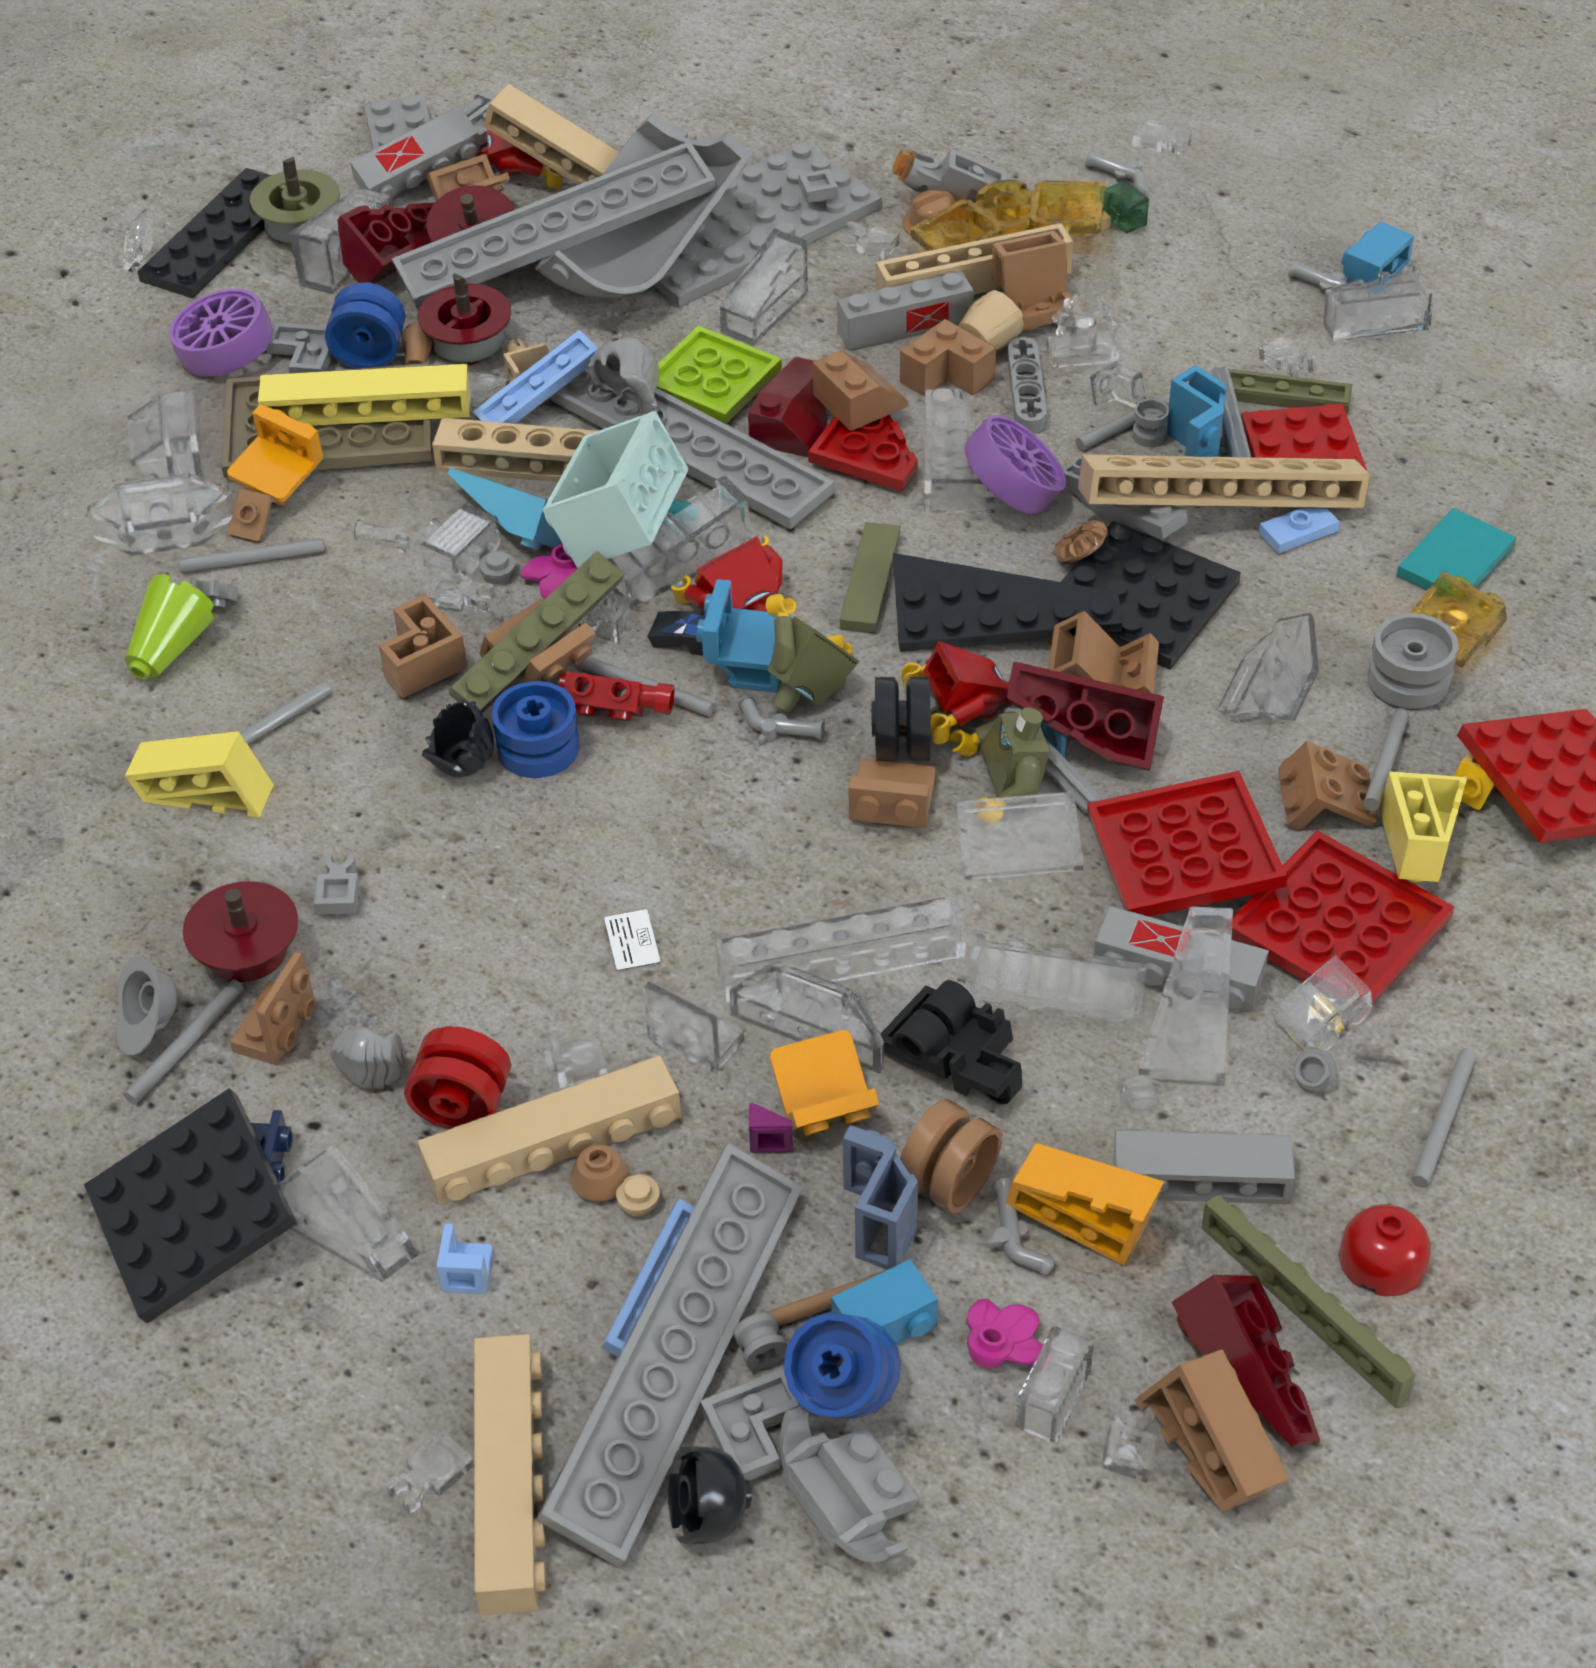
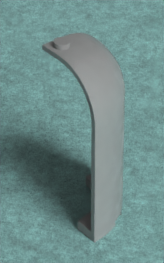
M653 112L639 125L603 175L690 141L714 176L717 188L565 250H557L553 255L540 259L535 269L555 284L587 297L618 299L645 291L655 285L667 273L753 153L729 132L717 137L702 136L699 141L691 140L688 138V132L674 127Z

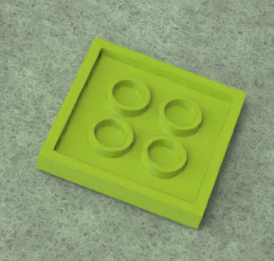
M698 325L658 363L659 379L656 388L727 424L782 369V358Z

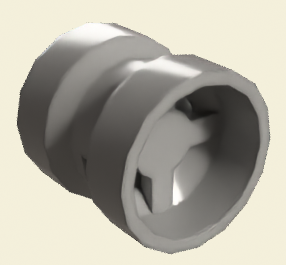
M1148 398L1136 404L1134 410V420L1136 422L1133 425L1132 438L1137 444L1144 447H1157L1165 442L1167 438L1166 423L1169 417V407L1166 403L1158 399Z

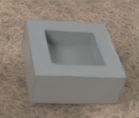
M829 169L799 174V186L807 203L822 202L826 199L838 197V186Z

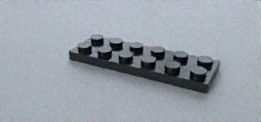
M245 168L137 271L140 282L194 298L265 228L264 220L259 218L251 208L250 196L253 189L262 180L271 175Z

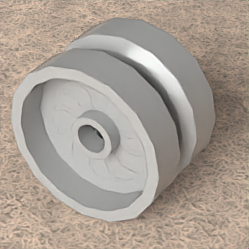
M1404 613L1388 618L1379 625L1374 635L1372 657L1368 668L1370 687L1378 697L1389 704L1401 708L1422 709L1436 705L1447 696L1451 687L1454 674L1453 668L1459 651L1457 636L1448 625L1437 618L1424 614Z

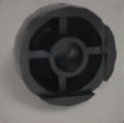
M681 1446L673 1461H682L679 1473H670L668 1482V1506L672 1528H679L682 1525L684 1535L677 1538L680 1543L706 1544L720 1541L736 1529L741 1522L744 1510L750 1507L752 1501L751 1484L749 1480L744 1479L742 1469L728 1453L710 1447Z

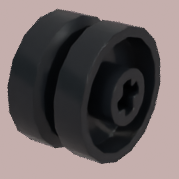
M910 676L906 681V700H899V685L895 677H875V701H871L872 737H875L876 761H895L899 756V737H906V754L910 761H930L931 710L929 676Z

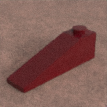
M411 203L405 208H393L392 204L383 205L380 209H370L369 205L358 206L340 215L337 223L342 263L352 274L353 278L358 283L374 284L395 271L392 258L432 243L427 232V217L434 203Z
M794 357L759 392L748 412L749 437L776 451L808 457V451L826 428V407L813 395L812 362L814 360Z
M1013 662L1005 700L1020 709L1030 707L1038 710L1043 716L1042 722L1112 763L1147 771L1151 769L1164 696Z
M1212 1275L1172 1301L1178 1314V1326L1184 1335L1190 1338L1192 1344L1204 1356L1223 1349L1230 1365L1235 1369L1238 1380L1251 1405L1291 1447L1314 1445L1320 1441L1305 1394L1298 1385L1291 1381L1289 1369L1295 1366L1291 1353L1287 1350L1282 1351L1275 1333L1280 1331L1282 1326L1258 1276Z

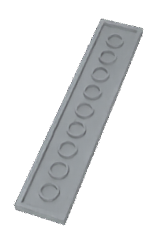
M688 141L394 257L392 261L416 308H419L423 301L431 294L454 286V273L464 277L467 284L482 283L553 255L557 250H565L713 191L717 188L716 181L692 143Z
M589 367L548 398L552 402L603 429L640 416L636 395L626 391L623 392L622 398L618 399L612 390H603L601 385L595 384L589 374ZM656 388L654 396L658 404L657 414L689 469L688 475L789 529L793 528L835 492L834 480Z
M729 1143L723 1148L536 1518L538 1522L617 1567H620L625 1562L673 1462L675 1453L678 1451L695 1416L700 1400L705 1395L733 1336V1331L745 1311L803 1186Z

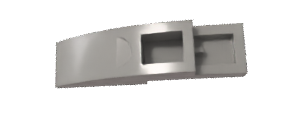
M1082 456L1074 459L1072 463L1063 468L1066 476V485L1092 511L1109 523L1115 521L1160 539L1166 538L1188 523L1187 511L1174 505L1089 504L1078 489Z

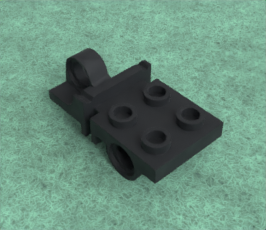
M952 980L944 981L937 989L925 985L876 1038L878 1049L944 1079H947L951 1074L954 1091L964 1096L968 1095L971 1088H975L984 1092L996 1103L1008 1104L1023 1086L1021 1063L1001 1055L1003 1050L1013 1040L1011 1023L1005 1019L1004 1011L997 1008L993 1013L992 1006L988 1003H985L982 1008L976 1007L970 992L964 986Z

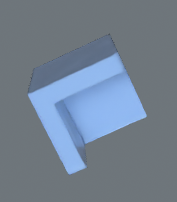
M444 1224L436 1266L441 1292L486 1294L493 1255L492 1245L457 1242L454 1224Z

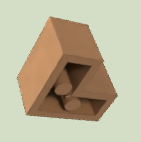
M944 319L900 350V383L925 397L948 381L973 396L995 380L996 347Z
M426 594L393 609L398 636L380 644L379 651L384 677L402 699L467 668L462 634Z

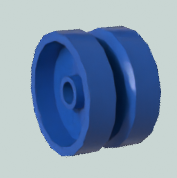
M354 283L342 288L334 299L331 315L327 323L324 336L327 348L337 360L356 369L388 365L396 356L406 318L403 304L394 293L376 284Z
M530 681L519 683L506 689L495 700L491 713L498 760L506 770L520 777L536 779L553 776L567 769L576 760L580 749L576 708L573 697L566 689L551 682Z
M825 1313L810 1318L794 1332L785 1350L784 1374L788 1389L802 1407L817 1416L859 1419L874 1414L891 1400L899 1384L901 1359L896 1342L883 1326L866 1317Z

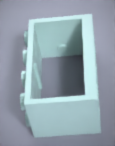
M656 411L585 435L544 506L543 512L545 513L547 523L554 528L562 541L565 553L572 558L577 568H579L596 551L606 559L651 545L689 469Z

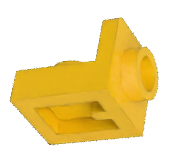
M1469 752L1462 759L1454 776L1467 777L1461 801L1476 810H1480L1495 785Z

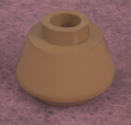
M599 1144L590 1146L580 1153L571 1170L570 1179L573 1189L579 1196L590 1201L600 1202L616 1197L617 1188L624 1182L625 1178L630 1176V1171L625 1160L613 1148Z

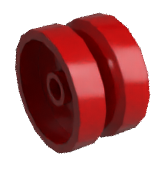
M453 1026L433 1029L424 1036L415 1065L412 1067L406 1082L404 1096L407 1104L421 1118L433 1125L448 1130L494 1114L498 1108L501 1093L505 1088L512 1067L509 1055L498 1042L483 1033L465 1027Z

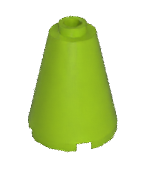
M156 574L147 584L125 655V662L128 665L129 672L143 680L157 678L216 617V612H211L214 607L213 602L201 590L182 580L180 585L169 582L171 576L167 574Z

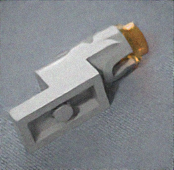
M950 148L943 162L938 158L920 154L911 149L908 152L902 149L898 153L892 168V174L897 175L898 180L916 192L921 193L927 190L947 191L953 195L958 205L963 204L972 189L978 191L983 196L993 197L1001 201L1006 193L1007 172Z

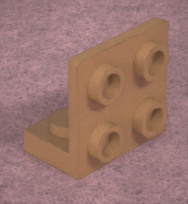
M295 951L275 982L268 981L230 1041L234 1053L278 1065L285 1052L293 1048L298 1031L305 1020H309L313 1016L316 1008V998L313 995L310 972L307 970L304 953Z

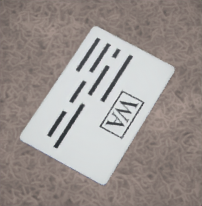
M647 909L604 917L617 970L660 962Z

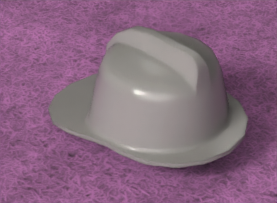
M134 957L127 961L118 981L119 1004L116 1033L119 1048L125 1055L136 1056L143 1052L151 1042L155 1030L164 1028L169 1023L177 1005V989L173 979L168 973L156 970L152 962L145 957Z

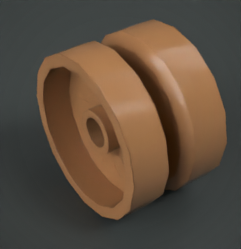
M940 1100L931 1106L919 1120L902 1150L900 1160L910 1175L913 1173L918 1180V1194H925L930 1191V1198L933 1203L951 1214L959 1213L972 1202L988 1180L1002 1147L1003 1134L998 1127L982 1118H974L970 1121L968 1111L951 1100Z

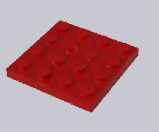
M1587 709L1462 724L1457 734L1458 738L1539 843L1596 835V719Z
M1240 771L1087 803L1089 820L1124 910L1150 917L1287 887V874Z
M1316 830L1284 863L1283 868L1287 874V887L1256 893L1226 924L1225 935L1234 941L1269 950L1267 960L1364 1016L1452 918L1454 906L1406 879H1399L1398 875Z

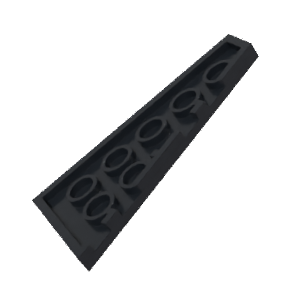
M893 553L900 652L935 649L938 641L958 647L1053 638L1054 625L1082 611H1085L1106 633L1122 631L1119 592ZM1076 627L1068 630L1073 636L1076 635Z

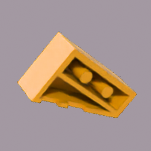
M1035 1143L1012 1182L1006 1204L1125 1266L1147 1226L1165 1181Z

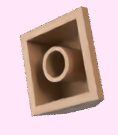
M842 350L812 362L813 395L850 431L908 407V400L871 365Z

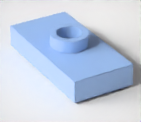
M1302 507L1260 523L1259 534L1280 554L1338 532L1340 521L1326 507Z

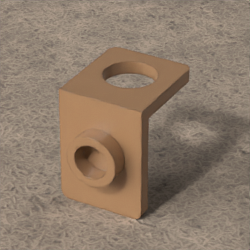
M239 488L228 533L232 536L261 542L271 504L285 507L286 502L278 503L276 498L271 495Z

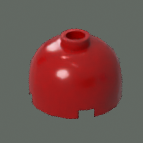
M1391 1204L1373 1205L1356 1213L1346 1225L1338 1257L1342 1271L1357 1287L1361 1288L1363 1284L1368 1288L1376 1289L1375 1295L1384 1297L1399 1296L1417 1288L1422 1282V1278L1427 1272L1431 1243L1425 1227L1408 1210Z

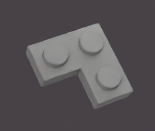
M274 322L272 326V339L266 348L267 353L286 356L293 355L288 365L289 374L326 371L333 356L327 348L324 337L327 326Z
M784 1368L700 1400L701 1411L719 1449L732 1456L742 1469L745 1480L751 1481L781 1468L780 1457L766 1429L782 1423L785 1411L801 1406L788 1389Z

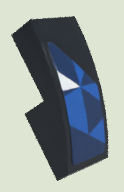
M692 611L658 612L647 637L653 647L686 644L691 654L703 653L702 642H697L696 633L699 619L705 620L706 616L704 613Z

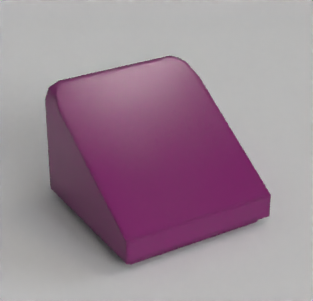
M749 1103L750 1152H793L792 1121L760 1105Z

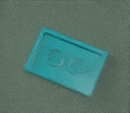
M1452 508L1400 563L1397 569V576L1461 606L1515 546L1516 536Z

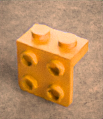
M260 403L252 412L258 436L228 468L227 473L230 480L255 492L271 495L276 498V502L282 503L292 495L323 460L318 430L312 425L305 422L301 423L288 417L281 410L271 409Z
M840 1030L773 1049L769 1055L786 1118L792 1121L793 1133L803 1130L805 1136L818 1134L830 1129L828 1123L841 1119L845 1120L846 1125L861 1122L871 1118L869 1112L880 1105L875 1088L867 1090L852 1035L847 1030Z

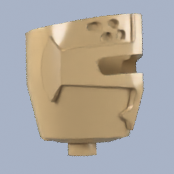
M993 290L983 295L968 308L966 315L958 326L996 347V353H998L1022 332L1024 322L1023 314L1015 303L1004 293Z

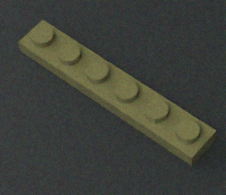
M596 551L450 688L449 695L456 701L466 700L468 703L475 701L482 714L506 689L510 688L526 673L531 659L562 639L623 580L624 573Z
M1219 1194L1205 1203L1201 1228L1252 1276H1258L1261 1284L1395 1408H1398L1409 1399L1415 1373L1402 1356L1393 1354L1377 1339L1376 1334L1368 1325L1359 1323L1344 1309L1342 1303L1334 1294L1326 1293L1311 1279L1308 1271L1301 1264L1292 1262L1279 1250L1276 1242L1269 1235L1258 1231L1247 1220L1240 1208L1233 1204L1230 1205Z

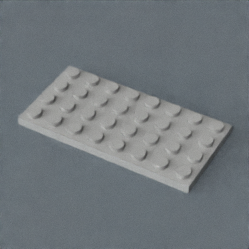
M802 141L741 170L667 273L653 287L680 308L881 209L882 197L806 141ZM829 169L838 186V197L826 199L822 202L807 203L799 186V174Z

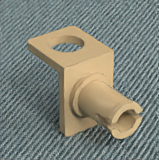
M517 339L519 346L515 344L514 340L508 343L506 347L507 353L503 354L508 384L549 353L548 346L545 343L527 347V344L521 339Z

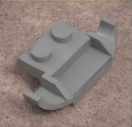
M800 1406L785 1411L779 1440V1456L784 1470L781 1478L832 1549L841 1547L852 1557L870 1563H878L902 1556L909 1549L904 1541L892 1544L881 1530L886 1520L913 1511L919 1498L868 1429L864 1428L829 1440L825 1433L813 1437L808 1426L809 1411Z

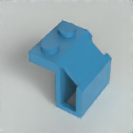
M1197 365L1192 366L1171 380L1167 435L1186 447L1185 456L1218 457L1220 438L1222 436L1221 428L1226 384Z
M717 579L713 593L707 594L705 598V620L699 619L697 625L696 639L697 642H702L703 658L709 664L718 665L729 676L728 682L734 688L777 693L781 680L768 672L775 642L774 619L777 617H772L768 612L733 608L732 582Z

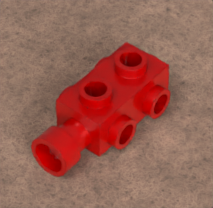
M566 671V673L561 674L558 686L566 689L573 697L576 714L594 716V710L609 712L608 718L621 721H631V715L642 717L643 708H651L654 713L670 715L675 698V686L671 684L658 683L657 686H651L621 678L615 679L587 675L585 673ZM589 684L588 689L584 691L585 687ZM626 689L625 695L621 697V693Z

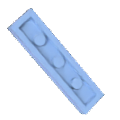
M578 330L475 409L473 414L478 421L516 424L585 371L590 363V358L594 356L598 347L584 333Z
M679 1198L674 1204L601 1346L602 1349L616 1357L621 1352L694 1207Z

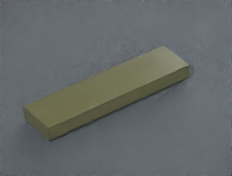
M1229 369L1238 402L1287 408L1343 404L1348 415L1353 384Z
M865 522L840 616V629L876 633L893 567V553L897 551L901 535V526Z

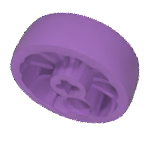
M224 289L198 298L180 311L173 320L169 330L171 345L179 361L186 370L199 376L223 375L246 366L263 353L273 335L271 320L263 303L254 293L245 289Z
M1001 415L989 416L972 432L965 443V456L977 477L1003 502L1023 513L1036 515L1043 512L1059 497L1066 486V476L1063 468L1051 450L1030 430L1008 417Z

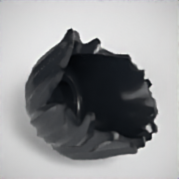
M458 700L453 705L449 703L446 705V709H441L438 716L433 719L434 727L431 736L425 738L429 747L424 749L421 754L422 757L430 761L446 775L467 777L475 774L479 769L484 768L485 762L493 755L495 743L488 718H483L475 701L468 703L466 700Z

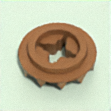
M1098 520L1083 523L1079 527L1073 528L1069 533L1064 534L1062 539L1057 541L1053 553L1061 562L1080 560L1093 553L1102 545L1108 534V529L1103 522Z

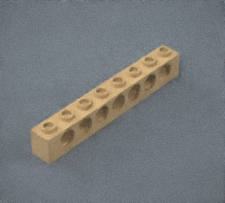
M1082 455L1078 489L1089 504L1364 508L1370 474L1355 459Z

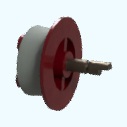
M454 273V286L438 290L423 301L418 310V323L422 331L433 339L432 347L438 355L447 360L475 365L480 360L493 355L504 342L503 329L510 321L511 306L508 299L498 290L485 285L467 284L464 277Z

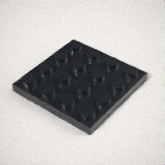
M1112 521L1107 527L1108 534L1102 545L1090 555L1080 559L1061 582L1119 592L1122 631L1109 632L1107 634L1119 647H1122L1151 633L1159 641L1157 664L1171 670L1240 582L1241 572Z
M230 1088L84 1184L136 1313L147 1324L297 1224L238 1095Z

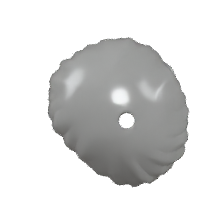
M613 337L597 349L594 356L590 358L588 367L591 379L596 385H601L603 390H612L618 399H621L623 392L626 391L636 395L640 416L653 411L657 413L658 404L654 392L659 379V366L652 351L637 337Z

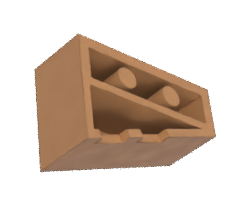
M1223 1349L1180 1364L1134 1399L1142 1411L1150 1408L1164 1426L1160 1434L1167 1443L1177 1442L1191 1460L1187 1468L1222 1513L1263 1497L1289 1480L1280 1456L1274 1450L1260 1423L1257 1412L1248 1400L1238 1380L1237 1373L1230 1365Z

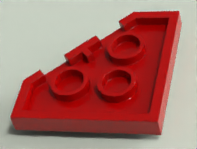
M890 415L853 431H850L834 416L808 451V462L902 492L918 471V460L914 452H910L908 449L906 438L897 421L894 422Z

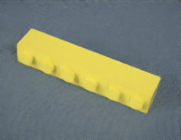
M467 364L273 374L260 376L258 405L261 403L271 409L281 410L288 417L312 426L470 417L471 390Z

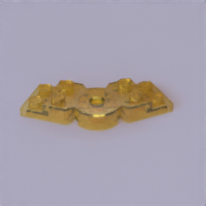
M1018 180L992 182L979 190L975 203L971 200L961 199L911 227V238L927 251L1059 223L1063 224L1069 235L1070 233L1100 234L1106 196V182L1042 180L1035 184L1033 191L1027 189L1026 183Z

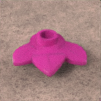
M559 544L552 550L550 556H538L529 561L521 571V578L539 581L540 594L545 599L578 568L572 558L565 553L563 545Z
M989 1299L978 1300L969 1309L966 1323L971 1331L967 1339V1348L971 1359L977 1365L985 1368H996L1001 1366L1006 1360L1020 1365H1030L1042 1360L1047 1355L1048 1350L1045 1346L1032 1338L1039 1325V1315L1034 1309L1016 1304L1008 1305L1000 1310Z

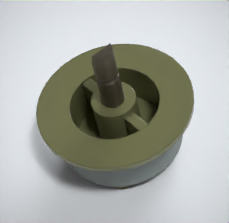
M293 156L282 161L283 172L267 177L253 189L250 196V205L253 212L264 220L265 230L272 238L286 242L289 246H299L331 231L334 224L332 210L339 201L340 192L337 183L330 176L313 170H296L295 158Z

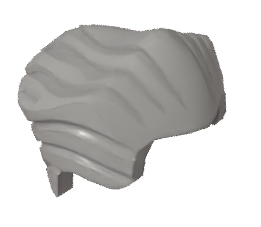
M345 1025L330 1051L331 1059L339 1070L353 1084L366 1090L384 1089L386 1085L390 1086L397 1081L401 1075L404 1058L409 1048L403 1047L401 1037L395 1033H389L388 1036L381 1037L367 1028H357L349 1031L351 1025Z

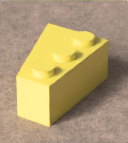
M239 731L141 742L125 774L131 786L145 803L190 809L192 803L210 805L213 812L225 813L227 808L246 810L247 816L253 818H260L274 786Z
M1389 771L1380 814L1399 879H1406L1411 882H1439L1467 777Z

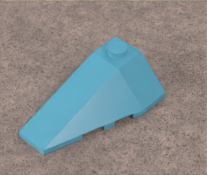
M451 467L449 468L448 475L507 532L522 537L520 544L540 551L543 544L554 548L562 544L554 528L549 526L546 521L543 508L548 501L547 499Z

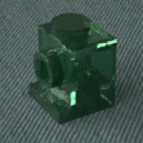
M1127 180L1100 190L1099 207L1110 215L1111 222L1126 234L1147 225L1149 198Z

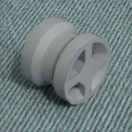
M765 1312L751 1315L742 1320L733 1331L736 1343L745 1350L743 1359L749 1369L763 1370L776 1365L785 1358V1350L788 1345L786 1340L778 1335L779 1324L771 1313Z

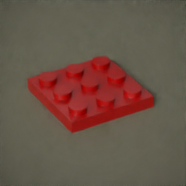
M1343 404L1241 412L1251 458L1355 459L1367 471Z

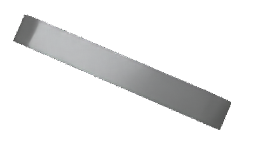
M1016 337L1008 343L1007 353L1014 418L1016 422L1026 427L1033 434H1037L1045 429L1047 417L1038 344L1029 337ZM1020 353H1025L1026 358H1021ZM1021 372H1029V373H1032L1033 375L1022 376V375H1019L1018 373H1021ZM1022 394H1033V395H1036V396H1035V397H1031V398H1027V397H1022L1021 395H1022ZM1027 412H1033V418L1029 417Z

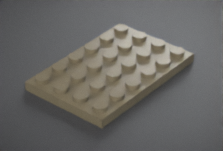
M422 363V364H409V365H396V366H383V367L344 369V370H332V371L365 370V369H383V368H401V367H420V366H430V365H429V363ZM260 376L226 379L221 464L224 478L228 477V468L258 436L252 412L259 406ZM432 419L313 426L318 430L324 457L313 471L432 461Z

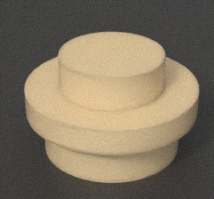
M646 1175L629 1176L625 1178L624 1182L616 1190L617 1203L630 1216H646L659 1203V1185L653 1178Z

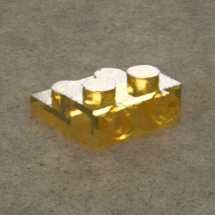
M1445 571L1439 575L1410 612L1437 618L1452 629L1457 636L1459 646L1455 664L1461 668L1464 667L1480 645L1484 647L1488 645L1507 621L1506 605L1497 595L1490 592L1485 594L1474 588L1466 578L1459 575L1454 577Z

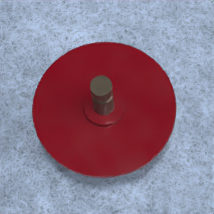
M480 185L463 186L449 191L434 203L427 217V232L431 242H435L511 212L515 208L512 202L496 189Z
M256 881L230 883L208 892L191 907L184 920L183 939L190 955L199 963L209 967L217 976L228 981L235 979L239 982H250L271 974L281 965L286 957L287 949L297 933L298 913L291 898L275 886Z

